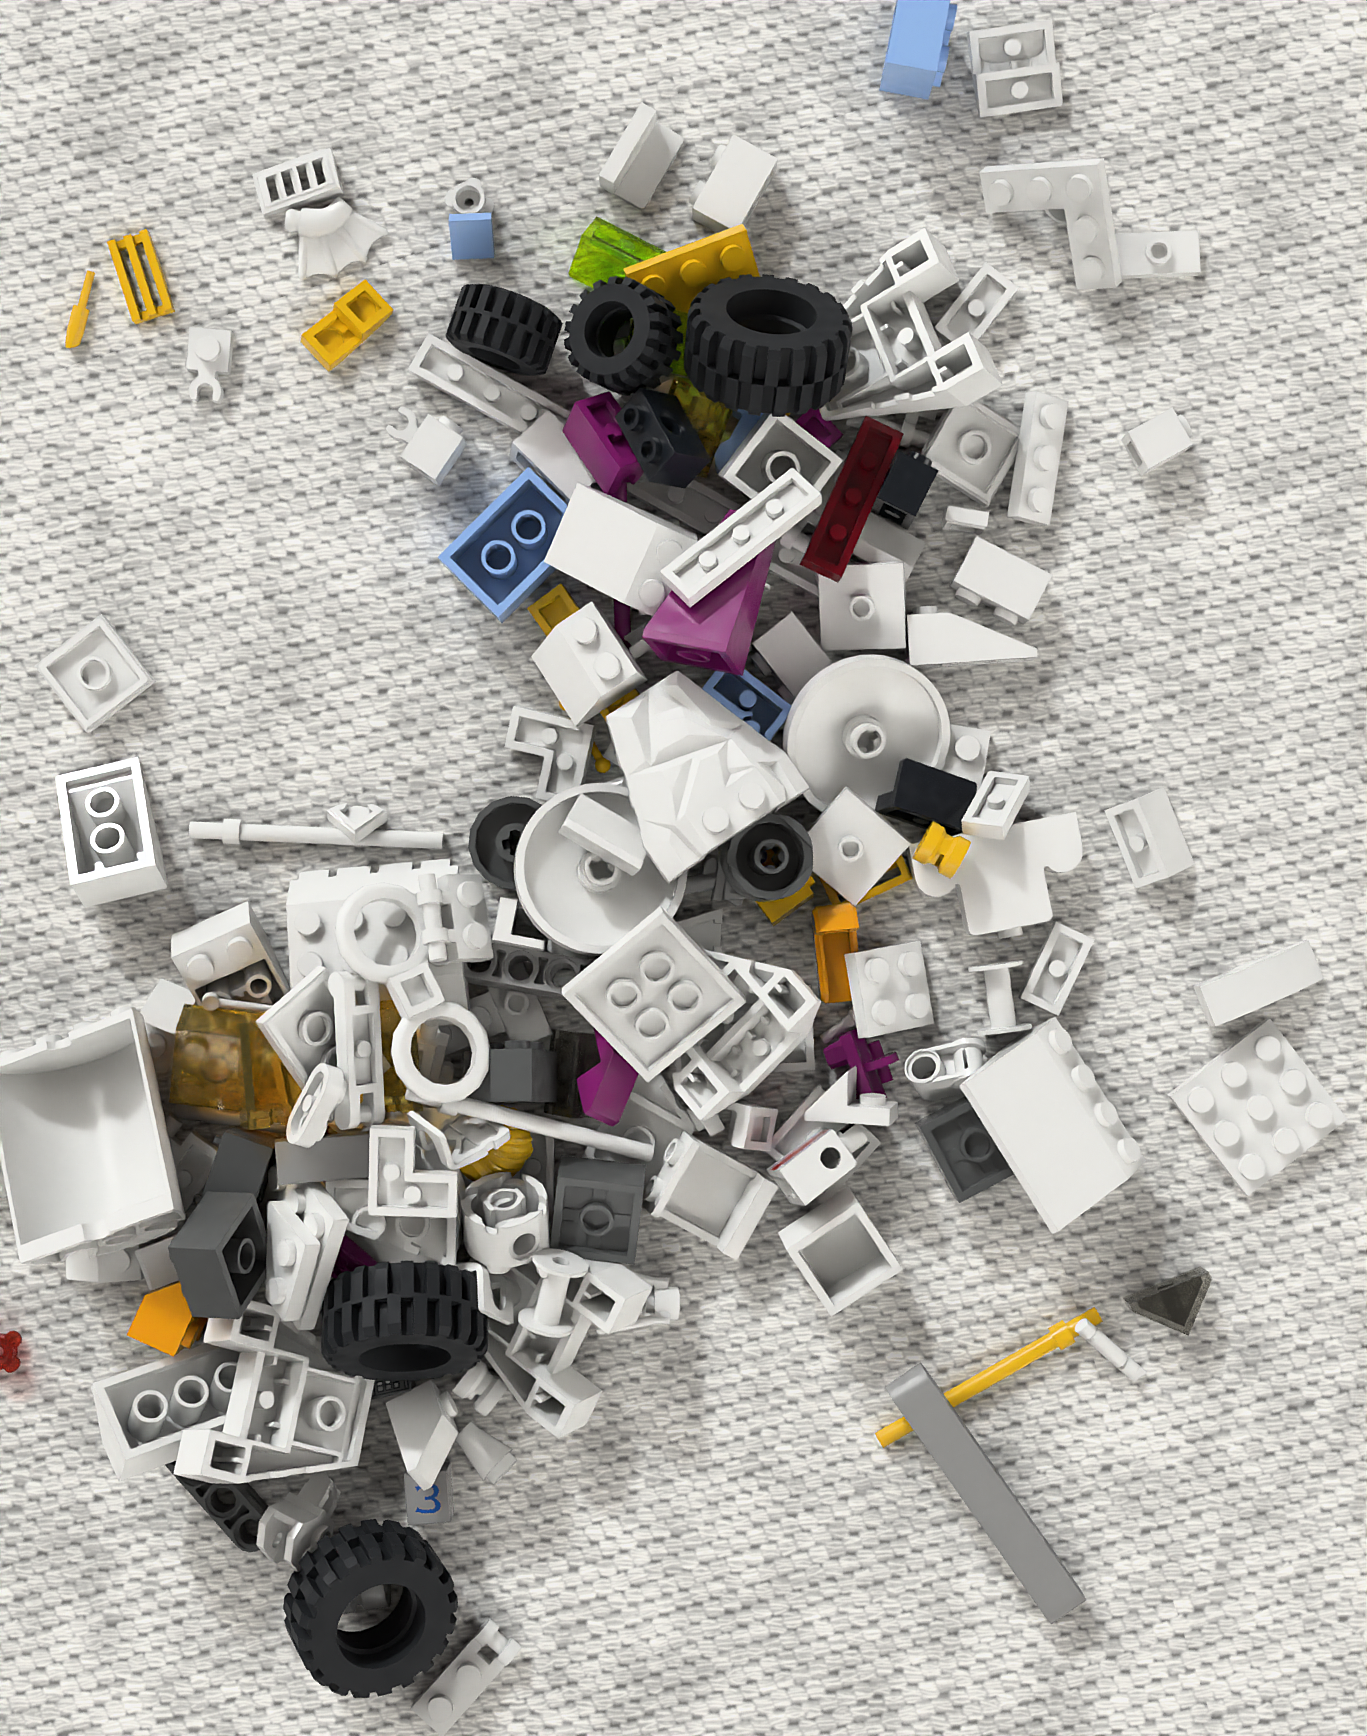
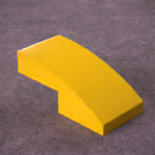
M365 279L334 303L333 311L301 335L300 342L330 372L393 314L394 309Z

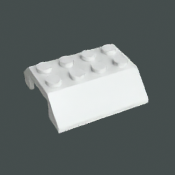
M449 858L421 861L420 869H414L413 862L379 865L377 873H372L371 866L337 869V875L330 877L329 869L300 872L299 880H290L286 902L290 989H293L317 966L326 967L330 974L337 971H348L352 975L355 973L339 953L335 937L337 914L349 895L362 886L381 882L403 886L416 895L417 892H420L418 875L435 873L437 884L438 877L446 874H460L458 865L451 866V859ZM384 901L368 903L360 910L355 920L354 933L357 945L365 956L378 964L388 966L401 964L409 959L415 948L416 931L414 923L406 911L394 903ZM441 912L442 926L444 927V925H443V918H442V912ZM445 946L446 960L430 962L429 958L427 963L445 1001L457 1003L470 1011L468 982L464 977V962H449L447 946ZM379 983L381 1032L395 1031L401 1021V1017L386 985ZM355 993V1004L358 1005V995ZM438 1019V1027L456 1026L450 1021Z

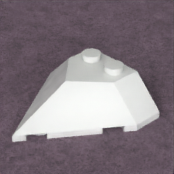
M702 949L744 994L746 1003L674 1061L676 1072L672 1073L674 1089L700 1121L709 1119L750 1094L809 1034L821 1001L794 970Z

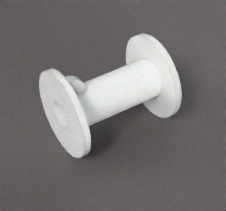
M1023 960L968 967V972H984L991 1027L976 1030L977 1035L1008 1033L1032 1028L1031 1023L1016 1024L1009 967L1023 965Z
M544 1248L535 1251L532 1258L537 1273L543 1277L536 1307L522 1309L518 1315V1322L525 1329L538 1335L565 1337L572 1333L574 1327L572 1320L562 1313L570 1278H579L586 1275L589 1266L583 1258L574 1253L561 1249Z

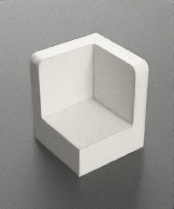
M738 1100L725 1108L732 1110L727 1136L728 1140L731 1141V1146L747 1150H771L778 1109L744 1100Z

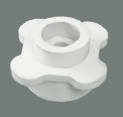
M468 178L465 182L458 184L454 190H449L445 194L446 206L453 208L456 214L492 213L494 210L493 200L485 196L482 190V183L477 178ZM471 199L473 200V205L467 206L465 202Z

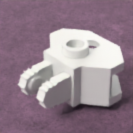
M326 1472L312 1474L298 1496L289 1492L284 1500L268 1506L259 1521L256 1545L270 1561L279 1563L285 1560L292 1566L294 1571L299 1572L301 1570L299 1561L307 1551L313 1553L319 1547L316 1542L324 1536L332 1537L335 1523L330 1516L335 1510L339 1498H341V1492L336 1488V1485Z

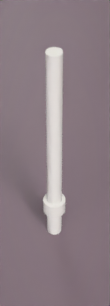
M224 819L223 823L191 821L189 825L190 838L219 839L223 841V844L241 845L242 841L443 849L444 833L374 830L355 844L338 828L243 824L242 819Z
M406 1089L405 1100L437 1107L438 1113L454 1117L457 1113L647 1162L651 1161L654 1154V1146L468 1097L446 1104L427 1101Z

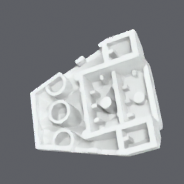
M678 670L606 716L620 770H623L628 786L631 808L635 810L641 831L640 838L643 848L667 883L701 862L709 852L769 812L775 813L810 789L783 750L758 733L753 727L737 717Z

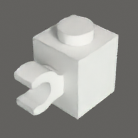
M400 406L398 412L409 421L407 428L399 431L388 424L386 430L393 439L407 444L400 455L404 464L437 486H440L467 446L464 438L460 435L463 429L443 415L438 421L429 414L418 428V420L415 414L410 409Z

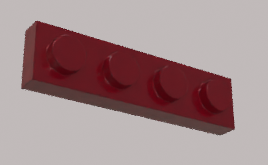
M865 416L799 565L837 583L840 581L904 433Z

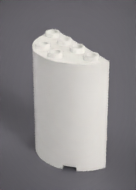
M135 1007L115 1009L110 1012V1017L100 1021L78 1023L73 1026V1031L68 1032L69 1037L62 1039L61 1035H47L37 1039L36 1045L29 1048L10 1049L0 1053V1159L21 1264L62 1263L70 1254L87 1250L88 1258L114 1253L163 1236L178 1227L177 1220L185 1219L144 1017Z

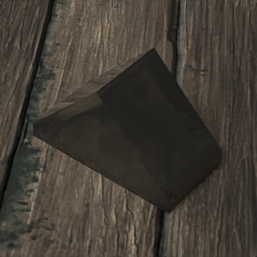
M1199 1266L1125 1296L1123 1300L1132 1312L1189 1336L1212 1279L1209 1272Z

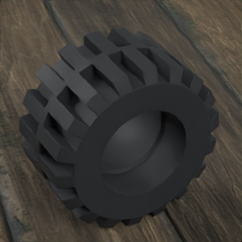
M618 276L609 277L608 283L603 280L593 283L594 290L590 292L585 289L579 295L582 299L580 304L576 305L573 303L569 311L573 314L572 320L565 323L564 330L569 332V337L564 339L565 349L572 352L568 356L571 365L578 368L576 372L583 378L620 395L630 396L631 392L635 394L640 387L645 389L646 386L652 389L657 388L661 385L659 378L662 375L670 376L673 371L670 367L672 361H678L681 352L676 349L677 344L683 343V333L677 331L682 322L680 316L673 313L676 308L670 301L664 299V296L628 277H625L623 280ZM633 318L634 332L630 343L621 353L614 355L613 345L618 330L626 321Z
M466 284L461 288L446 332V339L462 353L468 354L480 362L498 369L527 376L544 375L548 369L563 323L550 309L526 296L492 285Z

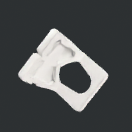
M412 1110L407 1113L410 1126H416V1144L425 1151L436 1149L441 1162L452 1171L487 1156L489 1150L492 1148L494 1150L498 1149L510 1140L511 1136L509 1129L503 1124L457 1113L455 1117L452 1116L450 1119L446 1118L437 1127ZM449 1146H455L452 1155Z
M476 1262L457 1263L456 1266H458L459 1270L466 1269L472 1272L474 1276H477L479 1311L506 1325L514 1323L513 1292L510 1279L501 1274H489L486 1267ZM501 1287L500 1306L498 1309L493 1302L491 1290Z

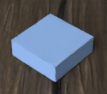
M491 213L449 214L452 260L494 258L495 248Z

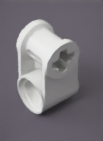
M968 1037L958 1039L952 1043L914 1051L905 1062L904 1071L906 1077L917 1093L923 1099L929 1101H937L941 1098L963 1094L960 1085L984 1065L985 1042L982 1039ZM935 1071L929 1078L922 1079L927 1072Z

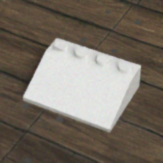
M1056 1017L1018 1035L960 1085L961 1090L1052 1234L1060 1231L1127 1181L1146 1161L1141 1154L1138 1143L1127 1132L1118 1117L1114 1105L1105 1097L1095 1081L1092 1070L1085 1065L1073 1046L1070 1035L1062 1028Z

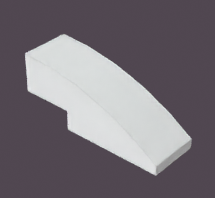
M1304 940L1230 969L1227 973L1193 985L1208 1025L1216 1027L1292 995L1324 978L1309 940Z

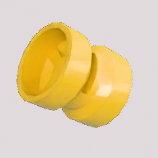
M932 821L918 844L913 859L922 864L931 863L937 867L940 874L951 879L963 861L971 842L961 836L952 837L946 833L945 827Z

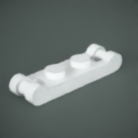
M348 971L333 972L328 978V990L334 997L337 1067L342 1070L344 1079L347 1082L345 1096L334 1111L335 1123L341 1130L357 1128L360 1123L367 1127L380 1125L385 1118L379 983L368 981L356 972L353 975ZM355 993L358 995V1005L355 1004ZM360 1094H363V1102L360 1104Z

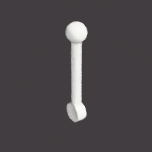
M214 992L205 993L202 997V1006L208 1011L224 1007L265 1013L273 1006L221 999Z

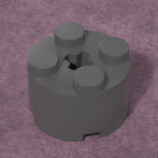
M768 813L724 842L720 857L724 876L738 894L753 901L770 902L791 896L805 885L812 873L813 846L811 838L805 828L793 818L786 815ZM772 849L775 854L771 860L775 865L763 866L760 863L762 859L760 850L764 852Z

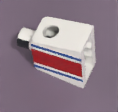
M847 1124L837 1133L833 1129H822L775 1162L766 1171L779 1186V1189L790 1204L806 1206L857 1165L856 1160L851 1154L868 1142V1139L857 1124ZM823 1150H826L829 1155V1161L825 1166L821 1162Z

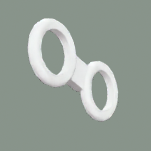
M385 882L362 886L347 897L339 910L336 920L335 937L339 953L351 970L368 981L385 984L398 1010L401 1021L393 1033L391 1056L396 1074L408 1090L424 1100L444 1104L463 1100L480 1087L489 1071L491 1047L487 1032L473 1013L457 1003L445 1001L427 963L429 951L428 946L423 945L421 933L425 930L423 909L418 907L416 895L403 886ZM378 901L394 903L405 910L413 921L416 931V943L412 954L405 962L392 966L378 964L365 956L357 945L354 933L355 920L360 910L368 903ZM432 1019L450 1021L460 1027L469 1039L472 1050L471 1065L465 1076L457 1083L449 1085L433 1083L423 1077L415 1067L410 1052L411 1041L418 1026L425 1021Z

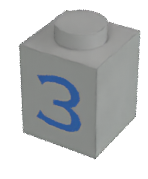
M443 1463L432 1487L425 1491L406 1470L404 1473L408 1525L451 1522L454 1514L451 1463Z

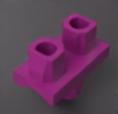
M857 1028L844 1033L839 1037V1040L823 1049L831 1070L849 1064L850 1069L854 1066L857 1067L856 1099H860V1095L865 1093L886 1095L882 1084L893 1080L889 1064L899 1060L896 1051L884 1054L879 1040L867 1044L866 1038H858Z

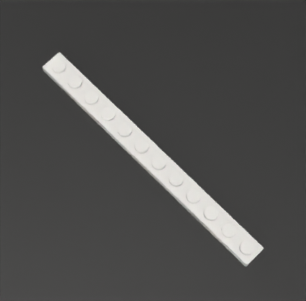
M430 333L427 334L408 368L410 374L519 434H522L546 411L552 412L564 425L571 412L470 355L462 353ZM643 472L641 478L634 485L627 483V494L673 519H679L680 523L703 536L719 525L729 509L738 510L742 507L694 479L684 489L649 482ZM783 534L776 539L769 572L819 599L818 573L799 565L804 555L793 547L791 550H788L779 544L784 536Z

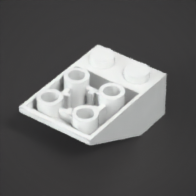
M249 901L171 935V958L227 1057L231 1058L268 1041L255 1023L264 1013L224 1007L208 1011L202 1006V997L208 992L216 993L221 999L274 1005L291 990L267 935Z

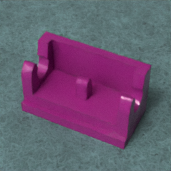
M610 391L576 401L562 430L602 491L607 495L616 493L621 486V482L626 477L634 485L643 474L637 458L615 419V416L622 408Z

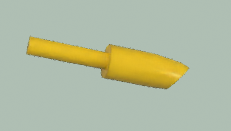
M87 270L78 306L73 305L66 332V348L77 347L82 340L90 310L86 309L95 276V273Z

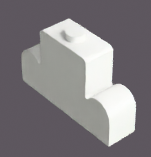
M1076 812L1012 824L1004 840L985 839L965 834L952 836H961L969 840L971 844L951 879L940 874L937 867L931 863L922 864L913 859L915 850L920 842L910 844L906 849L910 873L913 878L912 882L921 894L927 897H941L948 894L956 886L965 932L968 935H981L997 931L998 939L1022 935V926L1050 921L1053 913L1044 870L1051 873L1068 872L1080 863L1083 856V846Z

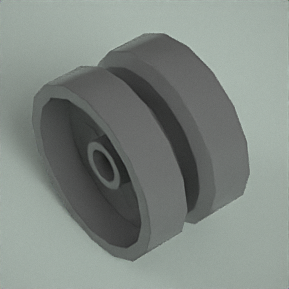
M509 796L491 802L478 813L470 828L468 848L473 865L486 880L501 888L516 890L514 880V858L516 852L511 849L510 842L516 836L521 837L527 823L542 804L527 797Z

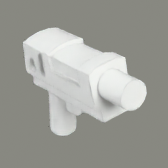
M438 1019L425 1021L418 1026L414 1033L412 1044L414 1051L411 1056L415 1067L423 1077L433 1083L443 1085L457 1083L461 1079L453 1076L455 1070L453 1063L444 1061L449 1035L438 1030Z

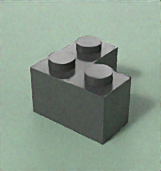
M510 1040L505 1041V1049H503V1043H489L491 1047L489 1071L480 1087L467 1096L468 1098L487 1103H557L556 1051L544 1050L543 1042ZM463 1051V1077L471 1065L472 1051Z

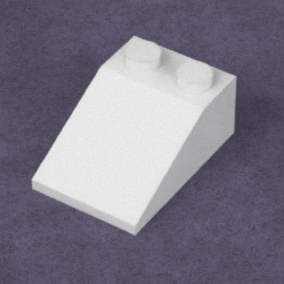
M577 482L544 562L628 606L653 616L671 592V589L662 581L660 571L698 542L696 533Z
M139 757L56 776L70 885L85 908L168 888L163 854Z

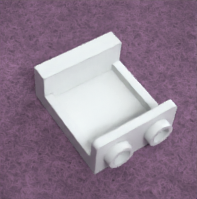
M683 1131L679 1139L675 1138L667 1147L664 1154L665 1164L658 1176H653L646 1184L643 1191L644 1200L642 1206L649 1214L656 1218L660 1216L715 1245L723 1254L737 1260L779 1186L763 1173Z

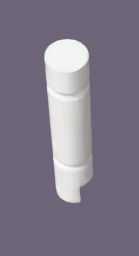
M1083 1318L1076 1324L1075 1332L1133 1382L1147 1373L1146 1370L1088 1319Z

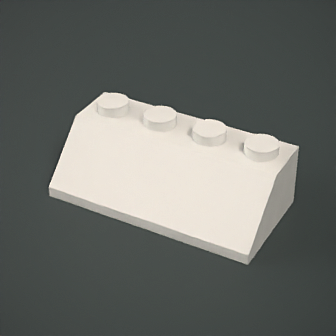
M206 1343L178 1353L174 1357L169 1356L92 1384L102 1443L119 1482L176 1461L183 1430L211 1429L223 1432L240 1352Z

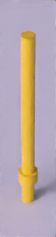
M1095 1307L1067 1323L1061 1320L1048 1328L1050 1331L1048 1334L943 1394L954 1408L1059 1347L1060 1350H1063L1076 1342L1074 1338L1079 1336L1075 1332V1326L1081 1319H1088L1094 1326L1103 1321ZM903 1416L877 1431L875 1435L884 1448L914 1430Z

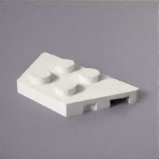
M661 1073L648 1083L639 1074L619 1123L611 1127L601 1122L596 1131L653 1145L654 1154L651 1161L647 1162L588 1146L581 1158L646 1165L645 1188L653 1176H658L665 1164L664 1154L669 1144L675 1138L679 1139L683 1131L692 1135L696 1127Z

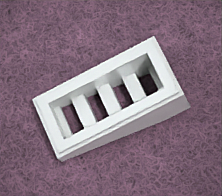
M331 148L315 151L252 174L264 217L285 212L289 209H297L328 201L338 196H345ZM323 168L326 182L319 185L315 169ZM307 172L311 187L303 190L299 176L300 173ZM291 176L295 194L288 196L283 178ZM275 180L279 199L272 202L267 182Z

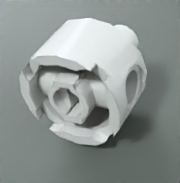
M498 1172L481 1177L471 1183L465 1190L466 1197L464 1200L461 1199L464 1244L469 1255L479 1263L485 1264L490 1273H506L512 1267L531 1262L535 1251L550 1248L547 1193L543 1184L535 1178L522 1174V1180L512 1179L511 1172Z

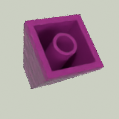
M729 509V511L719 524H721L724 520L730 517L737 510ZM776 540L691 608L671 590L644 628L642 638L661 661L743 676Z

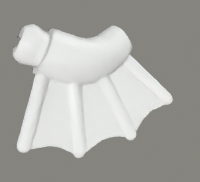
M339 196L323 209L302 208L301 211L289 209L285 217V229L288 232H299L298 278L302 281L316 274L337 278L345 266L358 261L367 262V254L373 243L388 234L386 228L354 212Z

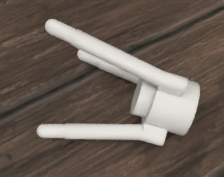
M633 1272L653 1288L640 1314H643V1317H638L635 1323L615 1332L653 1324H670V1321H677L680 1312L679 1288L677 1286H668V1277H651ZM599 1327L596 1328L597 1334H606Z

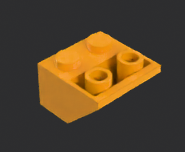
M178 1280L144 1295L127 1336L174 1357L185 1347L190 1349L195 1340H200L206 1329L208 1318L192 1317L186 1298L182 1294L180 1281Z

